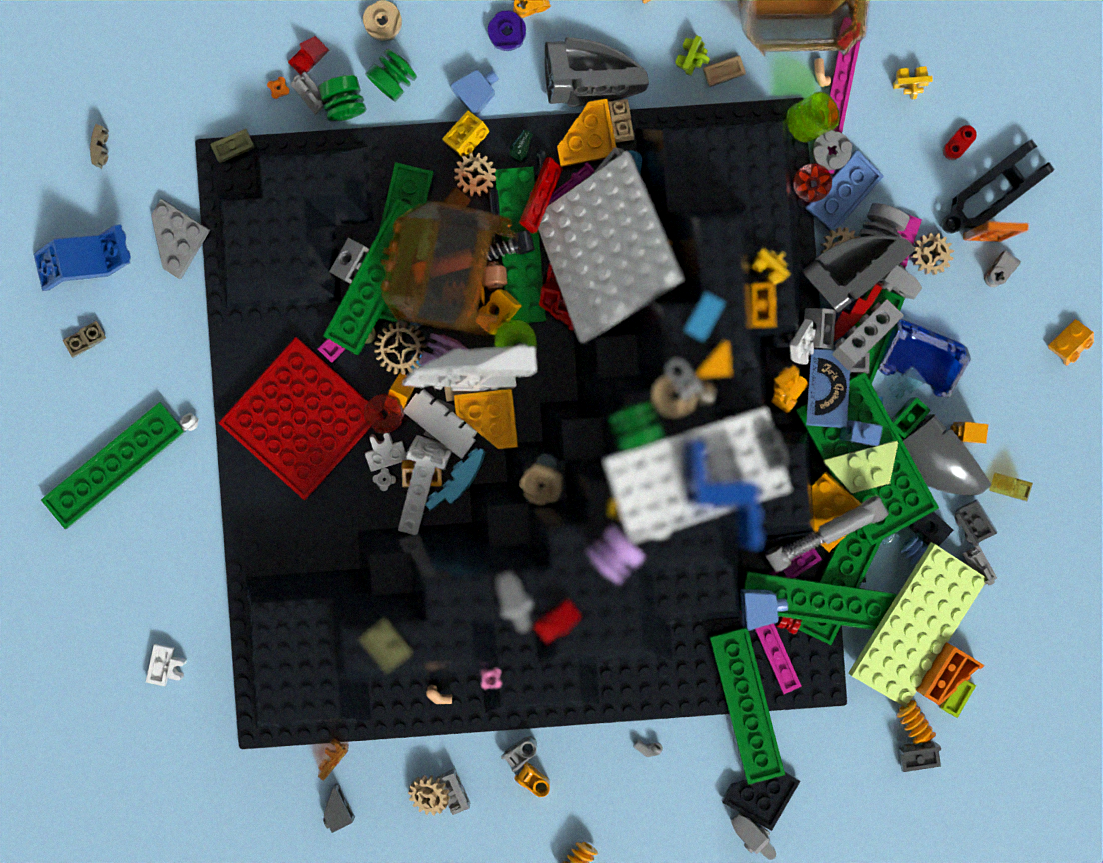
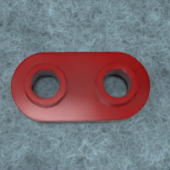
M964 125L949 139L943 147V154L947 159H958L970 147L977 137L974 127ZM965 132L970 134L969 138L965 136ZM953 146L957 147V152L952 150Z

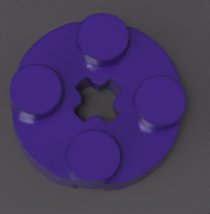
M501 11L489 22L488 36L496 49L512 51L522 46L526 37V25L524 20L515 12ZM506 26L509 27V30H513L508 36L502 33Z

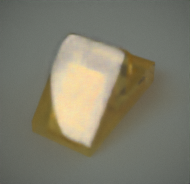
M994 473L992 486H990L989 491L1013 499L1028 501L1033 483Z

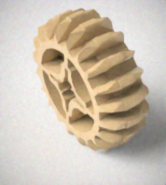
M397 322L396 329L390 324L389 328L391 331L388 332L383 328L382 331L386 335L383 337L378 334L377 336L382 341L375 342V345L380 346V349L374 350L375 353H381L376 359H384L380 365L384 367L388 364L386 370L389 372L394 367V374H398L399 369H401V373L404 375L406 373L405 368L411 373L413 371L412 365L415 368H419L416 362L417 360L420 361V354L422 355L425 352L421 351V348H427L426 344L420 343L425 340V337L418 338L421 331L418 330L413 333L415 330L413 325L408 330V323H404L403 328H401V324ZM402 333L411 335L416 344H406ZM396 334L395 344L386 347L389 338ZM400 342L403 343L402 346L410 347L402 350L401 354H399V351L391 350L398 348ZM416 350L413 359L405 363L406 354L409 351ZM386 353H396L399 364L391 362Z

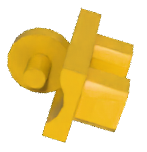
M926 66L915 68V77H909V68L898 69L893 89L907 88L903 89V94H909L911 100L916 99L918 93L924 92L923 86H928L929 82H933V77L928 76Z
M762 249L754 257L756 260L751 268L756 273H760L765 268L770 273L765 279L767 283L776 285L790 275L784 268L787 265L782 260L786 255L784 252L777 255L774 251H771L769 254L765 249Z

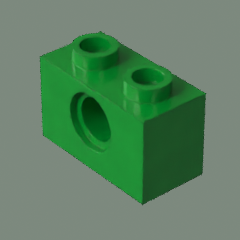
M917 397L910 398L891 419L901 439H905L931 411Z

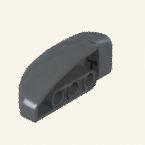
M569 37L565 38V41L545 43V79L549 104L568 103L569 107L585 106L590 101L607 99L609 102L642 93L648 88L649 80L646 70L633 59L612 47L591 40Z
M881 235L860 237L840 243L826 250L808 264L802 272L839 313L852 302L848 294L855 300L858 299L916 249L909 240L902 237Z
M935 414L927 415L905 439H902L928 487L950 494L980 495L992 486L981 467L953 430L946 431V426Z

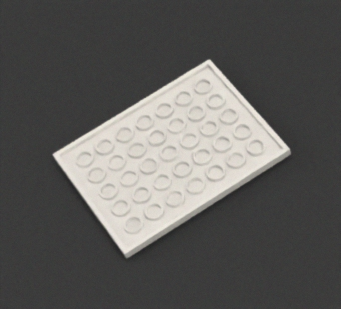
M624 152L547 206L538 230L578 339L583 344L684 280L629 152Z

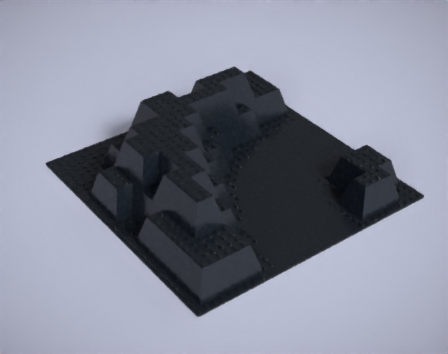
M804 98L630 109L634 140L617 142L616 148L623 149L625 152L633 150L641 154V180L666 239L673 241V244L669 246L672 249L684 280L584 344L579 341L575 329L570 330L567 324L560 319L557 320L552 316L551 312L546 310V321L507 324L499 335H492L475 320L479 315L478 311L484 306L481 300L478 305H475L472 300L471 305L468 306L465 300L463 306H460L458 301L455 306H452L450 301L448 306H446L445 287L448 282L451 283L452 287H454L456 281H458L460 287H462L463 281H466L468 287L471 281L477 286L479 281L482 282V268L491 261H498L499 265H503L502 255L498 259L494 257L492 260L481 261L478 267L424 283L426 287L438 295L441 301H433L436 307H428L431 314L424 313L427 319L422 321L421 327L413 331L415 333L420 330L421 334L418 338L425 337V340L420 342L421 344L429 342L436 345L437 341L429 338L431 333L445 335L457 340L469 350L508 348L524 344L528 347H535L537 371L531 376H515L516 387L512 390L518 447L498 449L477 432L474 437L476 441L463 459L452 452L445 469H441L442 486H430L427 498L435 491L437 493L444 489L443 485L448 480H455L451 474L454 471L453 466L461 460L464 463L469 458L468 454L477 448L478 450L484 449L486 453L474 481L453 504H450L446 499L434 510H429L425 505L417 535L398 530L409 487H402V462L385 467L392 476L396 477V482L390 484L386 491H382L380 486L373 482V476L378 475L381 469L371 472L365 456V452L373 450L370 436L374 434L378 441H384V432L386 430H389L393 443L403 442L406 454L416 435L432 439L425 436L426 430L404 412L402 415H399L384 407L389 390L400 374L401 369H399L398 374H394V367L389 372L386 370L388 364L384 367L380 365L384 359H376L381 353H375V349H380V346L375 345V342L382 341V339L377 337L378 334L383 337L386 335L382 331L383 328L389 332L391 331L389 325L392 324L394 329H396V322L378 318L374 326L376 330L375 340L369 344H364L359 355L345 349L332 363L318 348L326 341L327 338L324 337V334L351 285L329 271L348 238L370 250L379 233L395 162L434 172L424 213L432 217L430 222L435 227V237L431 241L441 242L445 247L427 261L470 248L476 251V249L480 250L483 247L487 248L489 245L493 246L488 193L482 190L481 196H478L477 192L470 196V191L463 193L464 187L458 188L457 184L460 181H455L454 177L459 174H456L454 169L460 168L457 162L463 163L464 161L458 152L447 145L442 139L458 121L250 135L255 148L222 163L218 162L211 144L225 137L197 139L195 141L201 224L210 230L203 242L238 743L240 749L729 714L709 636L744 627L740 589H743L746 571L767 574L768 571L773 569L765 556L769 549L777 545H782L783 547L790 546V543H796V540L800 541L799 539L802 540L803 537L806 538L805 536L812 535V532L815 533L812 485L826 471L830 474L796 412V409L808 403L809 384L796 399V404L787 414L771 402L775 392V379L779 377V373L787 367L790 369L795 366L799 371V375L809 383L811 354L809 353L808 364L796 363L791 359L790 344L804 322L805 308H820L819 290L802 272L816 258L814 216L805 208L810 202L807 194L808 190L812 191L806 101ZM581 113L482 119L489 129V133L475 147L472 152L473 157H477L478 153H480L481 159L487 156V163L493 162L491 169L533 167L535 172L539 166L536 152L542 149L546 150L549 156L560 165L557 146ZM605 159L588 163L596 171ZM473 163L467 165L466 168H469L470 166H472ZM585 163L562 167L563 169L554 191L571 178L572 173H577L582 169ZM481 164V169L488 173L486 167ZM475 171V173L472 174L473 178H476V176L478 175V171ZM800 171L810 176L806 181L808 190L804 192L796 191L799 185L805 183L798 175ZM462 177L464 182L467 185H470V181L467 178ZM491 181L493 188L487 187V190L496 189V181ZM485 182L479 183L477 187L483 185ZM539 233L544 285L547 279L550 260ZM418 245L415 250L412 264L420 262L416 259ZM762 249H765L769 254L771 251H774L777 255L784 252L786 255L782 260L787 263L784 268L790 273L785 280L775 285L777 327L756 328L753 325L752 284L767 283L765 279L770 274L765 268L760 273H756L751 268L756 260L754 257ZM411 271L402 306L408 305L409 301L416 302L413 295L420 296L419 288L425 290L423 284L415 285ZM484 287L486 305L494 291H489L488 288ZM705 293H708L725 304L705 340L702 341L686 332L685 329ZM498 307L495 309V314H496V315L499 314V308H498ZM402 333L406 344H416L411 335ZM396 334L389 338L386 347L395 344ZM295 337L301 340L383 414L306 500H303L218 423ZM726 341L729 344L731 375L696 377L701 385L707 382L710 386L714 387V395L711 402L702 404L699 403L696 397L693 408L684 415L671 417L661 413L654 404L653 390L656 383L664 376H667L665 372L667 364L671 361H682L695 376L697 371L717 348ZM400 342L398 348L391 350L399 351V354H401L402 350L410 347L402 346L403 343ZM428 346L427 348H421V351L433 353V349ZM416 350L409 351L406 354L405 363L412 360L411 355H415ZM386 353L391 362L399 364L396 353ZM678 364L673 365L671 368L672 374H681V367ZM405 368V370H406L405 375L408 376V375L410 374V372L408 371L407 368ZM425 385V387L415 386L407 405L416 393L420 394L423 389L434 397L431 405L438 399L446 402L445 388L434 389V385ZM676 389L673 392H669L671 401L680 399ZM455 401L446 402L455 406ZM652 403L653 408L645 411V415L656 414V417L648 421L649 426L659 424L664 438L645 445L649 446L766 408L772 429L778 432L788 455V463L784 469L791 490L758 501V507H760L762 512V518L759 520V528L763 533V541L760 542L761 548L752 549L739 545L736 508L673 529L668 536L662 539L648 537L633 542V546L645 558L636 567L626 562L624 567L629 574L626 576L620 570L616 572L622 578L620 583L607 577L593 563L587 550L591 547L599 553L601 550L596 546L595 542L598 541L606 546L608 542L603 534L613 525L628 539L623 521L608 515L609 502L615 495L604 460L624 454L620 450L617 439L625 435L624 430L617 432L613 430V428L622 425L621 422L611 423L609 418L626 408L638 404ZM535 464L549 467L562 476V491L555 502H546L540 505L530 501L524 495L525 491L521 487L522 478L525 472ZM538 482L540 488L546 486L544 483ZM818 544V547L815 546V550L822 560L795 578L818 582L833 549L828 552L822 545ZM780 571L776 576H785L783 571ZM509 572L520 582L524 595H529L533 607H530V612H527L531 626L524 632L518 630L513 618L504 617L500 608L503 602L498 591V576ZM569 599L581 615V618L565 634L561 632L547 643L534 627V624ZM384 619L388 621L412 651L411 654L389 672H386L360 640ZM774 623L801 684V687L786 694L782 693L755 629L748 630L769 711L834 707L847 704L842 625L832 645H829L800 630L796 634H792L786 628L781 629ZM483 669H500L499 680L501 681V686L499 688L488 687L484 689L482 687L483 676H481V671ZM429 685H436L437 691L440 694H452V704H435L426 695L427 687Z

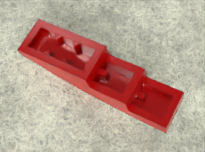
M877 282L868 298L860 296L852 311L846 308L843 309L835 324L834 342L860 320L872 305L884 284Z

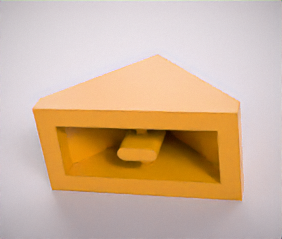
M726 341L717 348L697 371L696 377L731 375L729 344Z
M401 372L391 386L384 404L385 408L399 415H402L415 386L402 384L407 375H403Z

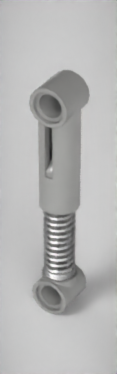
M873 496L865 500L860 506L819 526L818 532H812V535L809 534L808 537L805 536L806 538L799 539L800 541L796 540V543H790V546H774L765 553V556L775 572L781 571L791 564V560L794 557L796 558L800 554L806 553V551L809 552V549H815V546L818 547V544L821 545L825 542L829 544L869 523L878 522L888 515V511L880 497Z

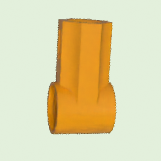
M799 375L798 383L789 389L791 393L789 404L785 405L783 401L780 403L775 396L771 402L787 414L797 402L796 399L809 383Z

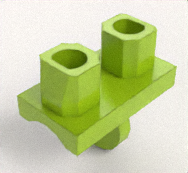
M697 35L695 39L685 38L683 49L689 51L687 56L679 54L675 61L677 67L683 69L690 76H692L695 67L701 68L702 63L708 64L710 58L706 56L708 50L704 48L705 43L701 41L702 37Z

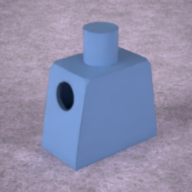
M475 70L450 86L464 106L477 117L495 96V90L492 88V85L499 78L492 70L484 77L478 70Z
M847 420V427L841 428L839 439L878 446L882 426Z
M740 589L743 626L747 630L776 623L778 621V611L788 610L787 600H777L776 594L770 590Z

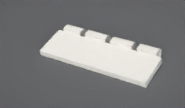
M423 389L420 394L416 393L403 412L463 459L476 441L474 437L477 431L467 423L461 429L460 427L464 421L453 412H450L446 417L445 415L449 409L438 400L431 405L434 397Z

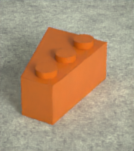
M946 642L941 653L938 654L932 663V667L922 679V683L916 688V691L940 705L958 690L957 687L961 683L968 681L976 670L982 669L985 665Z

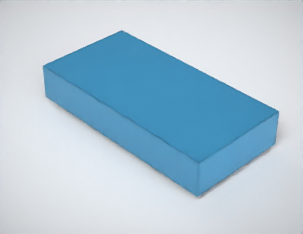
M705 293L685 331L704 341L725 303Z

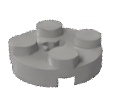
M829 130L821 134L814 142L812 147L813 159L824 170L840 169L846 165L851 157L852 144L844 134ZM834 146L836 148L835 151L837 152V154H832L830 156L828 154L829 150L827 149V147Z

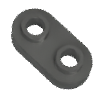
M771 428L762 429L757 435V444L766 465L775 470L783 469L788 463V455L778 432ZM769 435L772 437L771 443L767 442V437ZM777 455L781 458L779 463L775 461Z

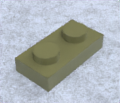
M243 129L211 144L219 163L255 148L247 129Z

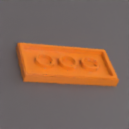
M987 222L963 233V240L1002 242L1029 230V223Z

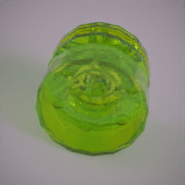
M824 92L813 93L804 100L792 105L787 113V124L790 132L799 141L806 143L834 130L840 120L837 104L831 96Z
M512 320L499 327L495 335L496 348L514 347L513 343L519 340L521 345L535 347L536 354L538 343L533 329L527 323Z

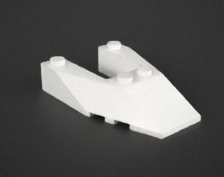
M522 344L508 348L454 349L413 370L402 381V384L416 387L434 385V389L451 387L452 391L514 389L516 387L515 376H531L537 371L535 347H528Z

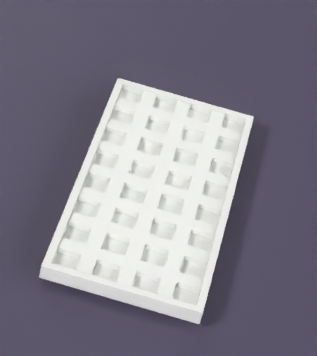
M767 409L751 412L605 459V466L628 541L633 543L737 508V505L714 507L686 505L683 440H703V444L706 445L707 454L704 457V466L707 467L708 478L705 482L757 481V485L760 487V498H758V501L790 491L785 469L775 470L769 468L757 444L758 433L765 428L772 429ZM770 435L767 437L768 443L772 442V437ZM777 455L775 461L779 463L781 458Z

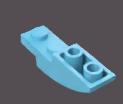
M474 449L468 454L469 458L464 463L461 460L453 466L454 471L451 474L455 480H448L443 485L444 489L439 493L435 491L427 498L429 501L425 505L429 510H434L446 499L450 504H453L463 495L480 470L486 453L484 449Z

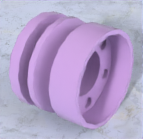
M431 333L429 338L436 340L437 343L434 345L427 342L426 345L433 349V353L423 352L418 364L425 365L454 349H469L450 337Z
M613 525L603 534L608 544L604 546L596 541L595 544L601 551L597 553L590 547L587 552L590 554L593 563L607 577L620 583L622 578L616 572L620 570L627 576L629 573L624 564L627 562L631 566L636 567L645 557Z

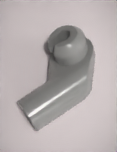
M639 739L633 745L635 749L646 757L657 756L663 750L660 743L646 745Z

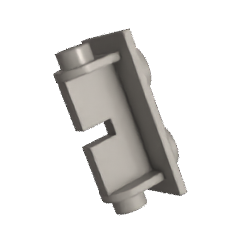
M306 72L301 75L298 74L293 78L294 81L290 85L316 115L328 102L322 101L318 87Z
M979 545L962 554L969 567L987 578L984 581L985 585L988 584L989 586L995 583L997 577Z

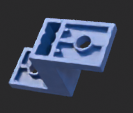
M113 225L102 234L96 236L53 239L36 251L33 255L42 291L51 290L64 281L108 277L130 264L131 255L129 250H127L126 234L122 230V225Z
M683 440L686 505L693 507L737 505L739 545L752 549L761 548L760 542L763 541V533L759 528V520L762 518V512L760 507H758L760 487L757 485V481L705 482L708 478V470L704 466V457L707 454L706 445L703 444V440Z

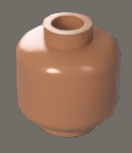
M491 261L482 268L483 286L488 288L489 291L502 290L503 286L507 284L505 266L499 265L498 261Z

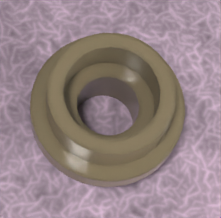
M704 382L702 384L703 390L696 392V397L699 403L702 404L710 403L714 395V387Z

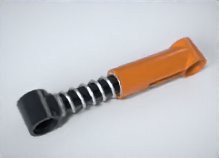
M527 230L513 234L512 239L507 240V242L496 243L494 246L489 245V247H483L480 250L476 249L474 251L473 248L430 261L412 264L410 269L415 285L431 282L433 279L478 267L479 262H485L487 259L492 260L494 257L498 259L501 255L504 257L505 254L511 255V253L521 255L535 250L531 232Z

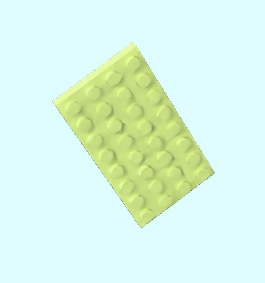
M931 542L848 674L900 705L907 707V704L917 692L916 688L922 683V679L932 667V663L938 654L941 653L945 643H948L985 585L984 581L987 578Z

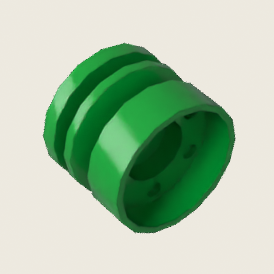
M386 49L383 53L387 59L382 56L378 58L383 67L381 68L373 64L366 71L365 75L382 93L396 102L404 93L399 84L402 83L409 87L411 83L406 77L415 81L417 75L400 55L390 49Z
M345 75L335 77L321 83L318 87L322 101L328 102L324 106L328 121L349 120L365 113L367 110L365 103H363V96L357 95L361 91L357 76Z
M652 403L638 404L626 408L609 418L611 423L620 421L622 424L613 428L614 432L624 430L625 435L617 439L622 453L664 438L659 424L649 426L648 421L655 418L656 414L645 415V411L653 408Z

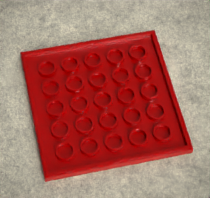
M295 337L218 423L303 500H306L383 414L301 340Z

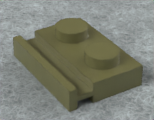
M386 619L360 639L386 672H389L412 653L411 649Z

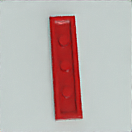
M551 157L546 158L519 222L531 233H537L563 169Z

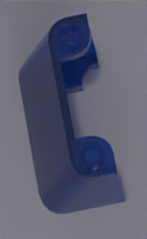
M900 319L893 328L878 370L887 376L895 374L897 371L929 384L933 390L932 393L936 396L950 398L971 357L968 348L964 344L907 320Z

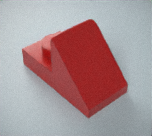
M314 36L299 44L301 49L288 63L300 75L304 72L307 74L330 50Z
M568 599L536 622L534 627L548 643L561 632L565 634L581 618V615Z

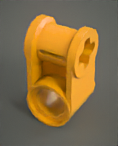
M514 0L513 12L520 16V18H525L535 13L546 11L551 7L549 0Z
M528 762L524 764L520 773L514 776L517 783L538 797H545L550 791V780ZM540 782L545 783L547 788L539 790L536 785Z

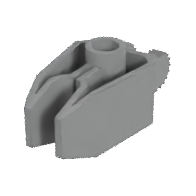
M900 264L879 281L884 284V290L892 291L908 299H915L922 289L918 280L905 271V268Z
M511 572L498 576V591L503 602L500 608L503 616H508L509 619L513 618L518 630L522 632L527 631L531 626L527 612H530V607H533L529 595H524L520 582Z
M738 813L731 820L736 834L745 842L743 845L750 853L758 854L761 852L768 860L776 857V851L769 843L770 833L764 826L759 827L752 819L741 813Z

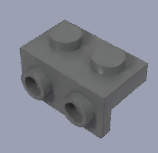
M978 499L956 510V516L954 517L959 527L962 526L964 528L967 541L969 543L972 542L975 547L979 545V542L997 534V530Z
M930 740L920 745L908 743L904 747L898 748L901 770L903 772L941 767L939 755L941 746Z

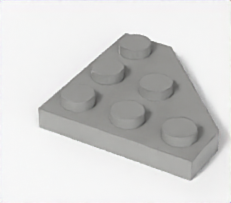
M160 199L151 217L162 267L178 279H182L210 230L167 201Z

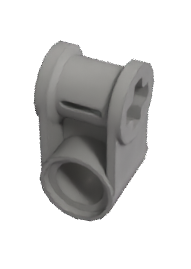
M1004 250L985 275V283L989 287H997L1004 284L1020 265L1021 261L1007 250Z
M671 361L667 364L665 368L666 375L685 402L695 392L703 390L698 379L691 373L684 362ZM675 364H678L682 370L681 374L677 377L671 372V368Z
M524 737L517 744L506 750L501 755V758L505 759L512 767V772H515L536 754L537 742L533 737ZM525 744H531L533 746V749L531 751H527L524 749L523 746Z

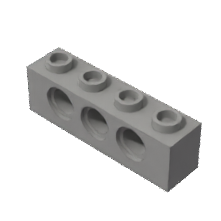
M886 300L882 305L878 302L870 310L873 314L871 316L866 314L859 321L861 325L858 328L854 326L847 333L849 337L846 340L842 338L835 345L837 349L832 355L846 369L850 370L904 316L890 301Z

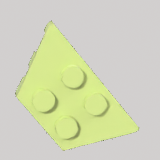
M892 441L825 459L823 462L850 493L890 483L898 442Z

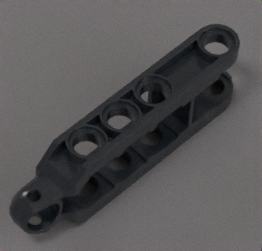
M1032 139L952 199L951 213L945 216L941 223L943 231L948 234H954L962 228L973 229L988 222L1055 170L1054 167L1048 162L1026 179L1023 177L1015 164L1027 156V153L1038 147ZM1002 173L1013 189L975 218L968 219L962 211L965 201L981 191L980 189L994 181Z

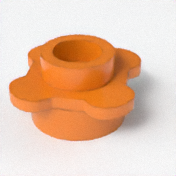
M278 77L277 80L267 83V87L271 89L272 98L278 99L289 94L290 90L285 84L286 80L284 77Z

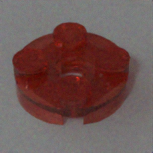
M379 394L366 404L364 418L366 423L374 428V431L385 434L394 431L401 425L404 418V410L397 397L389 394ZM383 409H385L388 412L386 418H384L383 415H380L379 413Z

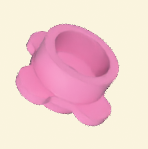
M485 668L481 671V676H483L481 685L484 689L488 687L499 688L501 686V681L499 680L500 669L487 670Z

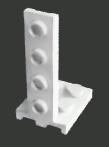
M416 435L408 450L406 459L416 462L398 528L399 531L412 535H417L435 467L445 469L452 453L449 448L439 441Z

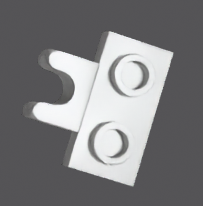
M804 320L790 344L791 359L796 363L808 364L809 353H814V344L810 342L815 336L813 320Z
M389 430L384 432V441H378L374 434L370 436L373 450L365 452V456L371 472L401 463L402 460H408L406 459L407 454L403 442L393 443Z
M154 644L146 683L166 686L168 678L182 680L184 674L178 672L176 666H183L187 663V660L173 657L174 647Z

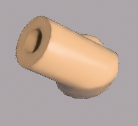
M822 58L815 59L814 70L818 85L821 87L830 86L831 77L825 76L824 60Z
M429 685L427 687L426 695L435 704H452V694H440L437 691L436 685Z

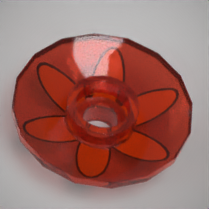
M808 164L797 171L793 186L796 194L801 199L807 202H817L829 194L832 188V177L826 167L820 164ZM811 181H816L817 185L815 187H810L809 183Z

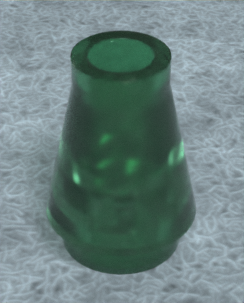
M523 130L509 147V154L518 160H523L527 156L533 134L528 130Z

